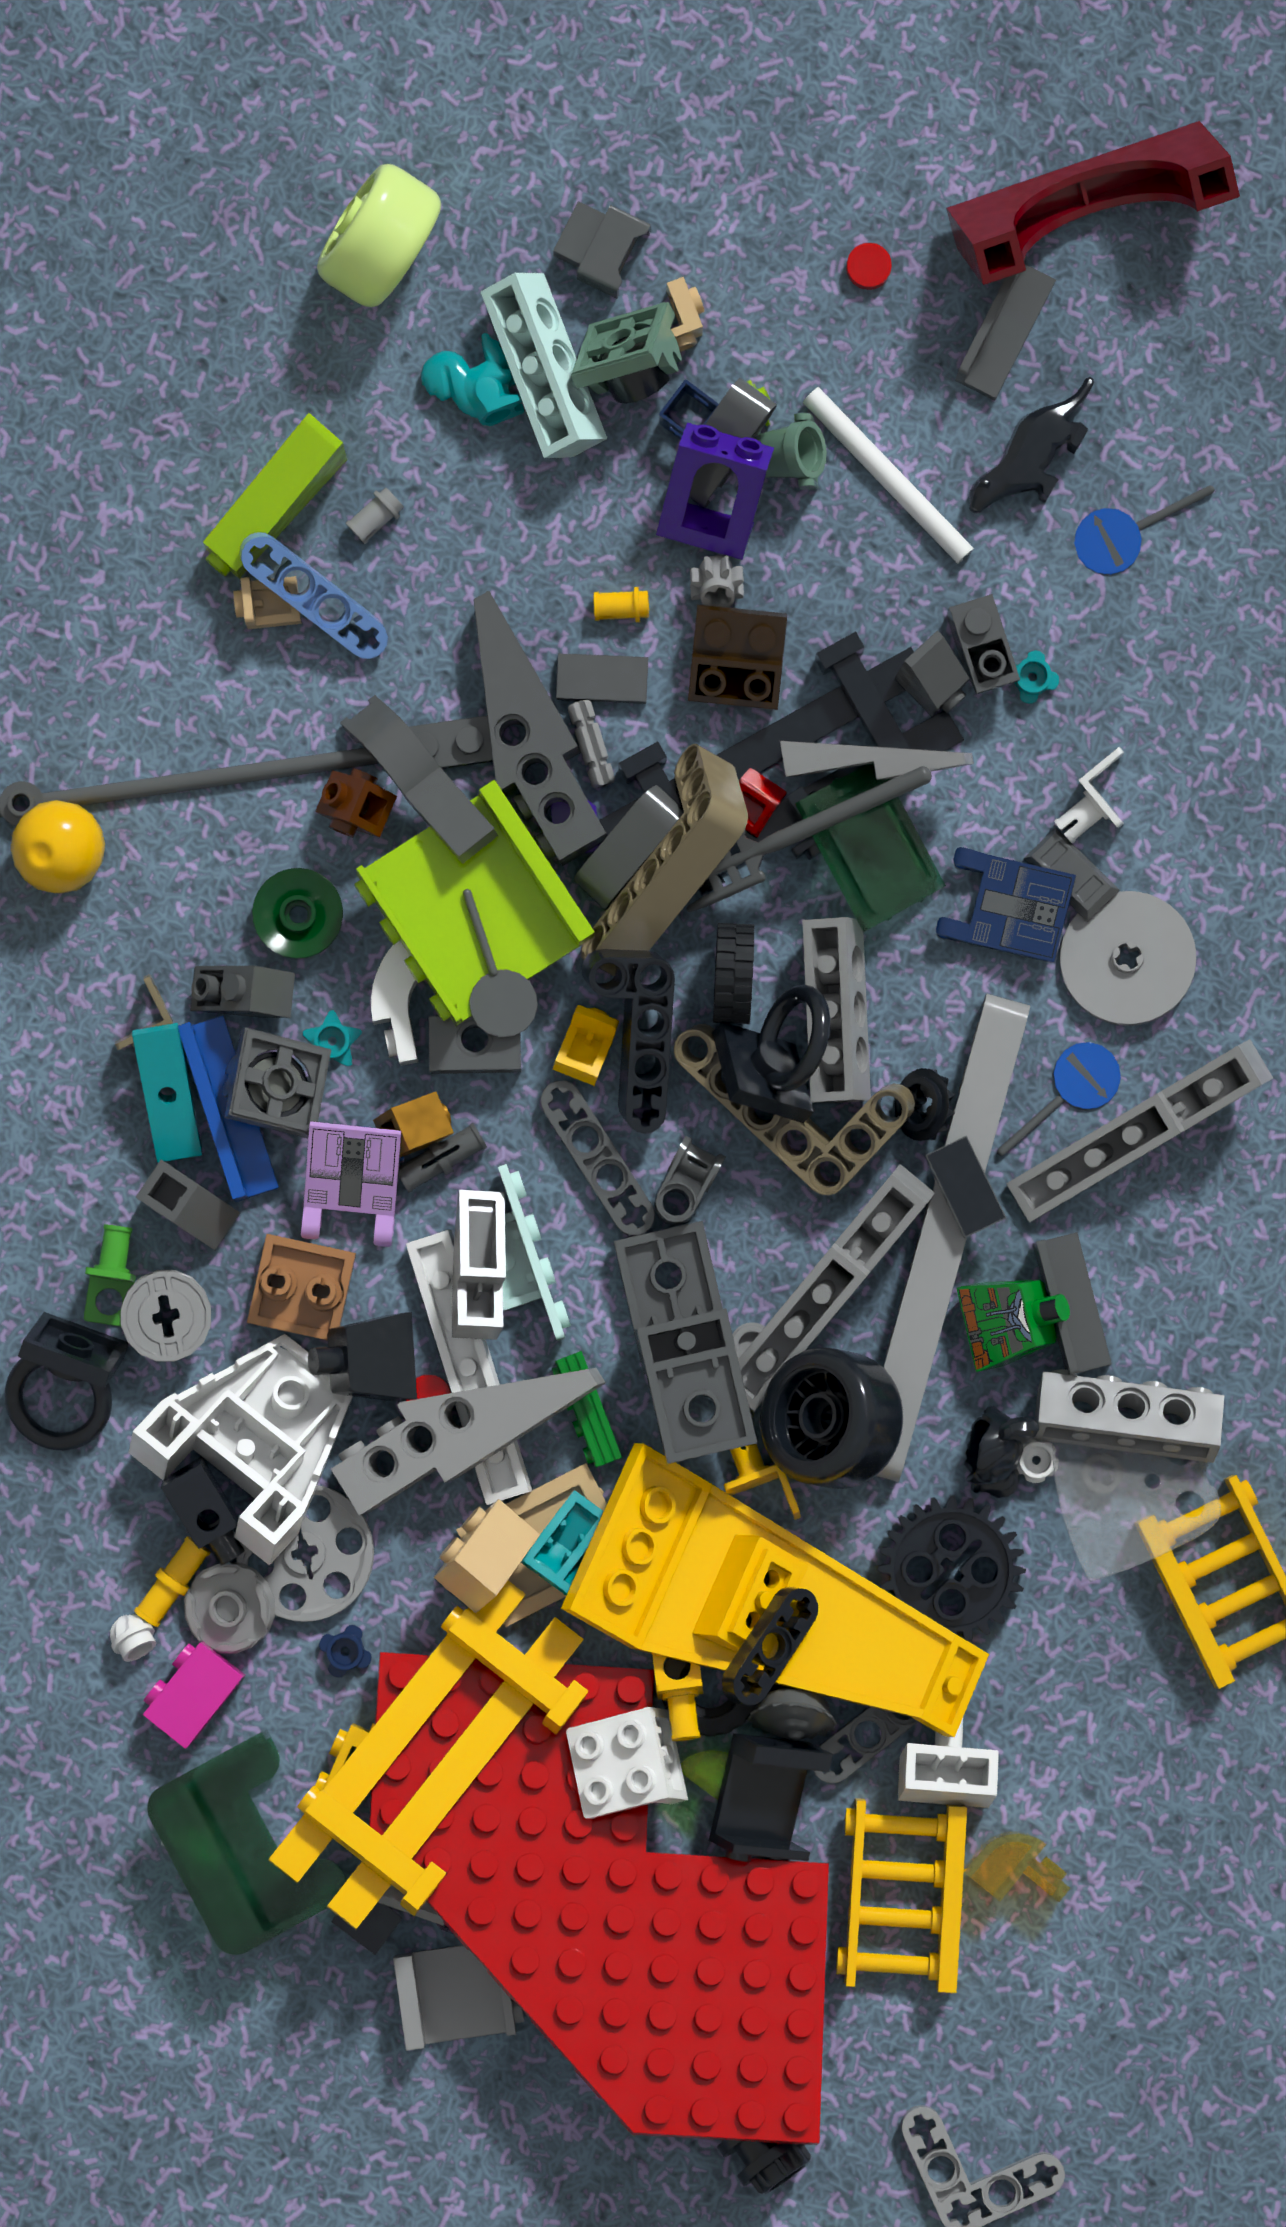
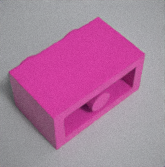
M203 1641L196 1648L188 1643L172 1663L178 1671L167 1684L160 1679L143 1700L149 1705L143 1715L185 1749L190 1747L246 1676Z

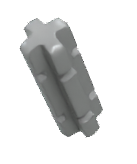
M581 700L569 705L568 713L572 725L576 724L577 727L574 732L585 766L589 765L590 768L587 770L591 786L593 788H602L614 783L615 776L611 763L607 764L606 762L608 754L599 725L593 721L595 713L592 703L589 700Z

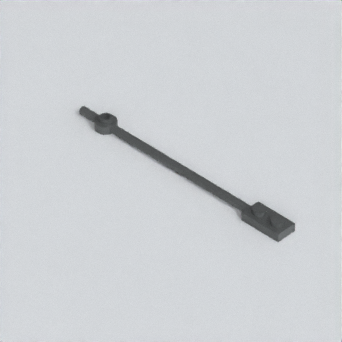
M488 715L409 726L441 769L493 762ZM365 748L46 793H42L32 783L19 781L10 784L0 796V817H4L8 823L16 827L23 815L39 803L54 800L84 806L379 763ZM20 796H26L30 800L29 807L22 812L16 811L14 809V801Z

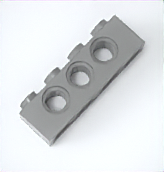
M848 917L802 920L805 985L813 986L823 994L830 1011V1034L826 1051L818 1068L810 1078L811 1102L845 1103L868 1101L871 1098L863 920ZM806 1004L809 1044L812 1031V1015L809 1006Z
M1063 1369L1043 1372L1038 1386L1035 1421L1040 1428L1033 1439L1214 1463L1221 1446L1225 1395L1213 1394L1211 1390L1202 1387H1192L1187 1390L1168 1388L1165 1384L1156 1381H1147L1142 1384L1122 1382L1118 1377L1109 1375L1098 1376L1097 1378L1077 1376V1374L1069 1375L1068 1370ZM1086 1402L1092 1406L1094 1411L1090 1413L1080 1412L1074 1407L1073 1403ZM1124 1407L1131 1408L1138 1413L1139 1417L1136 1419L1126 1418L1118 1409ZM1168 1413L1177 1414L1183 1419L1184 1424H1172L1165 1419L1164 1415Z

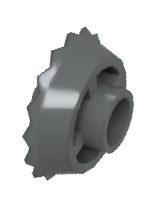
M783 1685L778 1686L777 1690L769 1691L766 1697L757 1704L755 1710L750 1712L751 1716L747 1719L749 1722H752L753 1728H760L763 1734L771 1733L791 1741H799L804 1738L812 1740L817 1735L825 1737L828 1731L834 1732L835 1725L838 1724L833 1719L829 1704L825 1698L813 1692Z

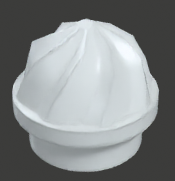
M123 1615L114 1622L110 1629L111 1647L114 1653L121 1654L124 1661L137 1660L148 1654L156 1646V1641L153 1637L155 1630L151 1624L142 1620L138 1615Z

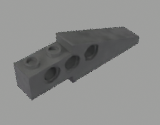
M487 591L473 599L496 783L505 796L519 789L520 794L513 798L526 821L535 817L543 832L535 837L548 860L557 856L562 866L601 844L608 835L566 763L569 759L580 754L581 751L490 591ZM512 725H521L526 729L524 740L515 746L505 744L502 740L505 729ZM536 763L547 766L548 775L542 783L531 785L525 781V772L529 766ZM556 802H564L570 806L568 819L560 824H553L547 820V811Z

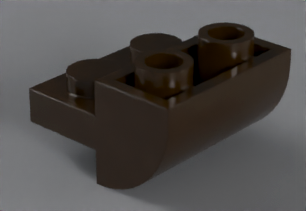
M697 604L688 701L778 710L787 613Z

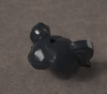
M995 1406L987 1407L982 1417L977 1418L971 1427L970 1441L965 1452L967 1459L964 1462V1465L971 1472L967 1476V1482L971 1483L970 1488L975 1493L987 1492L996 1498L1009 1497L1017 1490L1020 1481L1017 1467L1023 1453V1445L1028 1444L1030 1439L1037 1435L1040 1428L1034 1418H1010Z

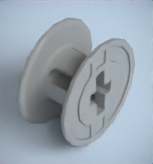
M156 1270L141 1276L128 1289L121 1306V1327L127 1342L140 1355L154 1361L175 1362L191 1355L204 1343L211 1327V1305L205 1290L193 1277L177 1270ZM162 1295H168L170 1309L177 1308L180 1317L173 1319L174 1334L164 1335L162 1321L155 1323L153 1319V1314H157L160 1310L158 1297Z

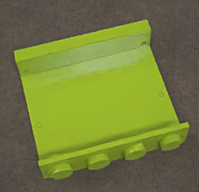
M495 779L480 788L479 795L470 801L495 828L498 836L462 864L436 833L428 827L366 868L362 865L356 868V873L360 880L354 886L368 907L376 903L385 917L379 922L384 933L393 945L399 941L402 943L410 955L404 960L407 968L418 983L425 979L435 995L429 998V1001L443 1021L451 1018L456 1026L472 1017L469 1000L473 987L481 977L489 973L463 897L465 889H469L472 892L497 970L507 969L514 971L529 980L591 940L595 933Z

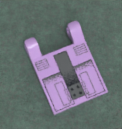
M310 1121L301 1227L302 1238L314 1240L319 1238L323 1209L376 1214L374 1245L390 1247L392 1245L401 1131Z

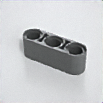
M739 378L728 390L705 425L712 426L719 432L739 438L749 437L755 439L771 417L777 404L745 380ZM721 463L704 464L695 474L689 498L702 508H706L710 503L709 498L718 486L722 488L733 471Z
M658 785L653 786L636 801L579 869L574 877V881L606 911L682 816L684 810Z

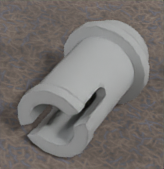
M386 487L380 493L376 490L373 493L375 498L350 521L346 522V525L364 544L393 517L398 519L400 517L398 512L404 508L400 501Z

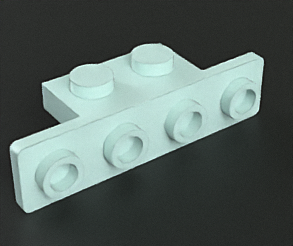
M507 1164L499 1166L498 1169L513 1210L505 1214L506 1278L503 1282V1311L542 1298L556 1340L565 1339L563 1329L570 1327L571 1324L563 1301L553 1303L548 1286L556 1283L548 1257L539 1260L533 1242L542 1239L534 1215L531 1214L524 1217L519 1199L527 1197L519 1171L509 1173Z

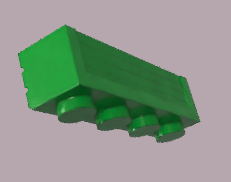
M582 1351L556 1360L557 1367L552 1368L554 1375L585 1370L588 1369ZM594 1390L567 1408L568 1411L573 1409L577 1420L572 1423L578 1438L584 1436L587 1447L582 1449L588 1464L594 1462L595 1468L622 1458L597 1390Z

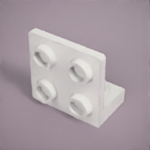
M646 1707L567 1729L568 1744L582 1812L585 1818L592 1819L654 1802L675 1804L688 1800L676 1741L671 1740L672 1730L668 1710Z

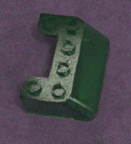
M267 1729L157 1788L151 1794L147 1804L148 1816L216 1945L222 1951L232 1955L246 1953L327 1909V1905L347 1881L340 1866L329 1859H316L298 1883L268 1861L278 1847L248 1792L272 1778L280 1765L279 1751Z

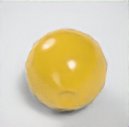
M58 800L39 803L23 815L12 834L11 854L14 866L22 878L38 890L59 894L77 891L92 880L104 859L105 841L102 829L94 816L78 804Z

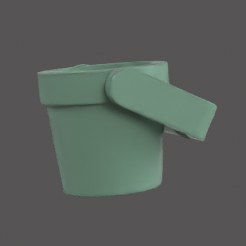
M810 413L794 414L795 422L789 426L761 433L757 436L756 440L762 444L774 447L766 478L799 479L798 487L801 490L818 489V477L824 470L827 450L822 431L814 422V417Z

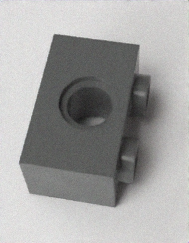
M439 1015L429 1016V1071L431 1074L521 1072V1033L504 1038L487 1034L488 1043L486 1047L479 1052H471L462 1045V1038L468 1030L479 1028L473 1017L456 1026L451 1018L443 1021Z

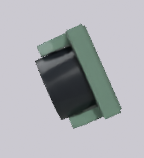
M663 302L589 324L571 374L577 389L589 386L597 394H602L609 390L616 402L627 404L645 399L667 384L672 373L678 372L676 363L682 360L678 342L670 329L675 313L669 302Z

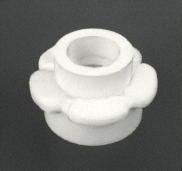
M1031 1438L1028 1444L1023 1445V1453L1017 1467L1019 1474H1023L1025 1479L1032 1483H1040L1045 1481V1477L1053 1476L1059 1466V1460L1055 1457L1056 1448L1049 1441H1036ZM1034 1456H1039L1041 1459L1038 1465L1032 1462Z

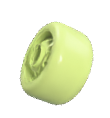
M391 164L380 165L363 183L339 218L319 257L317 264L318 274L327 284L365 307L380 305L402 280L428 239L440 213L441 201L439 196L433 189L403 169Z

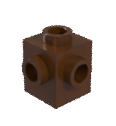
M353 768L351 774L348 775L332 770L328 782L322 790V796L315 812L330 819L329 828L343 835L354 838L356 831L380 838L397 796L376 785L378 778L364 771Z

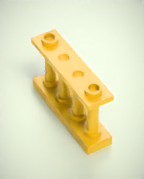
M1231 1475L1224 1479L1230 1491L1229 1493L1168 1523L1165 1519L1157 1522L1155 1515H1149L1134 1522L1214 1688L1217 1689L1235 1681L1231 1671L1237 1668V1662L1286 1639V1619L1228 1647L1225 1643L1218 1646L1211 1632V1629L1217 1627L1216 1621L1278 1591L1286 1606V1575L1252 1508L1258 1504V1500L1247 1480L1240 1482L1237 1475ZM1236 1509L1239 1510L1250 1534L1187 1564L1185 1561L1177 1563L1170 1548L1176 1544L1175 1539ZM1259 1550L1270 1573L1269 1576L1209 1605L1205 1602L1198 1605L1190 1589L1197 1585L1196 1580Z
M855 1798V1808H846L844 1835L853 1836L846 1947L838 1946L836 1974L845 1975L844 1983L846 1986L855 1987L856 1971L928 1975V1980L936 1981V1990L938 1992L957 1993L967 1823L966 1806L946 1805V1814H937V1818L866 1814V1800ZM864 1832L936 1837V1841L944 1842L943 1860H935L934 1864L863 1860ZM864 1878L933 1883V1888H941L940 1906H932L931 1911L860 1906L861 1880ZM859 1925L930 1929L931 1934H939L938 1953L929 1952V1957L857 1952Z

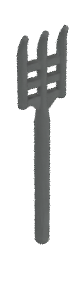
M925 766L916 768L781 829L760 842L746 838V830L744 829V832L737 840L741 852L732 855L729 850L707 878L714 891L688 905L687 911L692 912L710 906L765 881L766 876L759 868L764 855L784 849L928 784L932 779L930 770ZM745 862L751 875L742 878L737 866ZM724 871L728 872L732 881L727 886H723L718 875Z

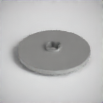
M1120 891L1088 922L1079 913L1075 915L1066 929L1062 940L1060 967L1068 992L1087 1013L1107 1023L1134 1026L1146 1024L1163 1017L1182 1001L1194 978L1196 948L1187 923L1171 905L1150 894ZM1126 947L1129 952L1137 950L1140 953L1136 958L1135 968L1130 969L1127 964L1119 966L1116 963L1120 959L1121 948Z

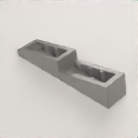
M780 741L786 777H798L874 763L877 779H892L921 766L927 767L932 772L974 764L972 753Z

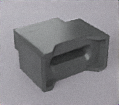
M578 201L553 250V256L577 267V280L617 299L619 287L622 284L620 273L638 237L650 235L651 224L612 205L609 206L606 214Z

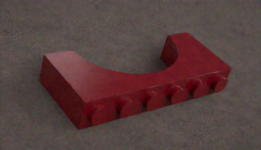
M1200 121L947 207L946 210L958 251L981 283L986 285L1026 271L1024 264L1025 256L1037 241L1058 227L1085 215L1111 207L1148 201L1182 203L1194 208L1198 212L1238 198L1240 194L1231 155Z

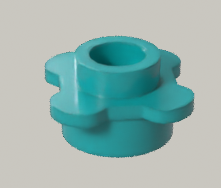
M1034 650L1029 652L1027 658L1016 665L1020 681L1014 684L1020 691V700L1022 702L1033 704L1037 701L1038 695L1046 690L1057 688L1059 676L1056 672L1051 671L1050 666L1045 661V655L1041 651ZM1030 673L1036 674L1037 679L1035 681L1028 679Z

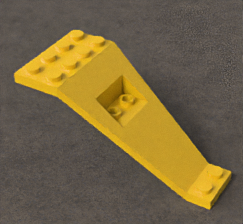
M634 1443L561 1609L631 1649L725 1671L775 1594L785 1587L807 1589L817 1599V1618L774 1684L910 1716L943 1736L955 1737L989 1654L956 1635L729 1494L727 1495L723 1490L676 1462L667 1464L664 1455L646 1444ZM768 1572L770 1580L768 1585L766 1586L764 1583V1578L766 1573ZM792 1600L790 1603L794 1610L792 1616L797 1617L800 1611L796 1608L797 1601ZM750 1613L752 1621L750 1626L747 1627L746 1619ZM777 1621L776 1624L782 1627L784 1622ZM773 1633L768 1634L762 1643V1651L767 1659L772 1658L778 1650V1640ZM760 1665L757 1668V1670L762 1671L764 1669V1667Z

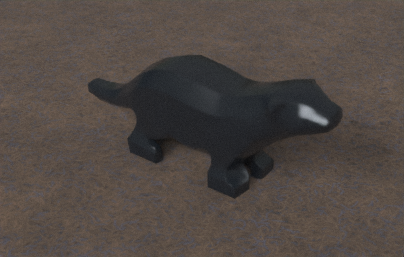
M1086 378L1078 391L1067 400L1039 408L1027 414L1017 423L1002 460L994 468L979 477L972 485L969 492V509L971 512L980 513L992 503L1004 497L1035 490L1038 493L1039 500L1043 503L1046 502L1059 480L1044 472L1051 463L1055 450L1067 442V450L1075 454L1088 431V428L1083 423L1069 422L1066 418L1084 402L1094 384L1093 378Z

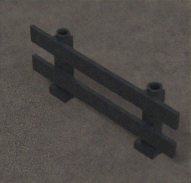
M855 631L819 651L815 656V661L823 675L832 671L840 684L839 687L720 752L717 756L733 764L738 780H740L750 768L759 773L783 760L780 741L813 743L856 718L860 719L875 747L946 751L963 742L964 739L950 714H947L945 711L902 733L885 702L906 691L895 679V676L904 661L914 651L912 647H909L866 671L858 657L863 654L865 647ZM658 741L618 763V769L627 784L636 780L643 794L653 786L658 785L683 809L675 778L669 781L661 765L667 762V756ZM872 763L838 769L803 789L807 794L815 790L825 805L830 808L892 779H877L875 766ZM785 798L758 837H755L748 831H746L745 836L748 839L760 842L769 835L802 819L787 798ZM638 799L599 820L607 835L610 834ZM737 842L730 849L732 855L741 852ZM727 871L718 874L722 884L725 883L722 875L726 874ZM709 879L705 880L698 889L701 895L713 891Z

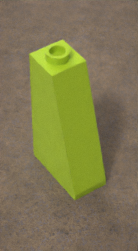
M308 413L203 541L205 549L210 553L205 558L206 561L224 577L231 571L240 579L247 571L239 555L243 540L250 534L257 532L267 533L276 539L347 461L343 442ZM266 544L261 549L254 545L250 549L254 557L251 563H254L269 545Z

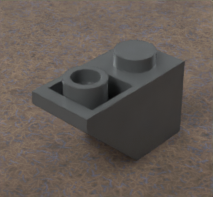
M993 594L949 607L946 617L961 663L976 695L1020 681Z
M195 966L191 987L190 1011L260 1018H291L295 973L259 966Z
M163 1160L159 1161L135 1197L215 1251L241 1214Z

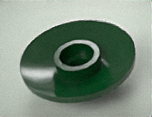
M291 868L274 874L260 887L254 899L252 917L259 938L270 950L284 957L302 959L321 953L333 943L342 926L343 905L338 891L326 877L313 870ZM303 907L307 910V918L304 922L294 923L290 919V913L293 908Z

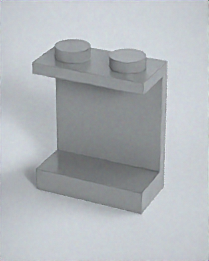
M464 1945L397 1954L393 1958L406 2051L425 2048L426 2044L499 2033H506L507 2036L516 2035V2023L524 2022V2014L521 2007L505 1993L489 1975L482 1963Z

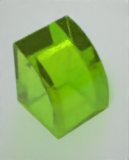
M710 1748L693 1752L680 1761L682 1773L718 1800L729 1751Z

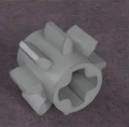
M706 556L699 568L690 569L692 600L701 599L703 605L730 608L735 598L743 599V567H733L729 556Z

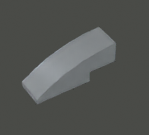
M459 1190L453 1253L452 1338L497 1340L503 1329V1282L506 1278L504 1192Z

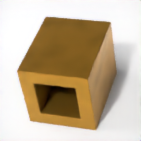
M436 1091L395 1106L373 1119L376 1128L401 1131L399 1158L427 1148L430 1144L438 1143L454 1133L451 1127L450 1113L447 1107L441 1103Z

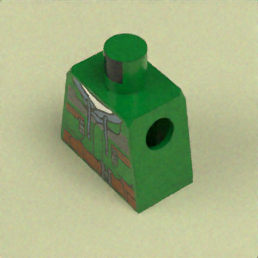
M1041 1280L982 1282L957 1287L976 1372L1006 1366L1054 1344L1057 1338L1054 1323L1067 1321L1070 1316V1308L1065 1296L1057 1294L1047 1297L1045 1285Z

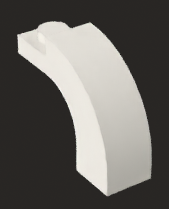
M399 941L386 953L376 973L372 987L371 1013L374 1025L387 1022L392 1023V1029L384 1030L389 1057L398 1056L399 1063L402 1066L418 1062L409 1015L411 995L418 982L404 962L410 955Z

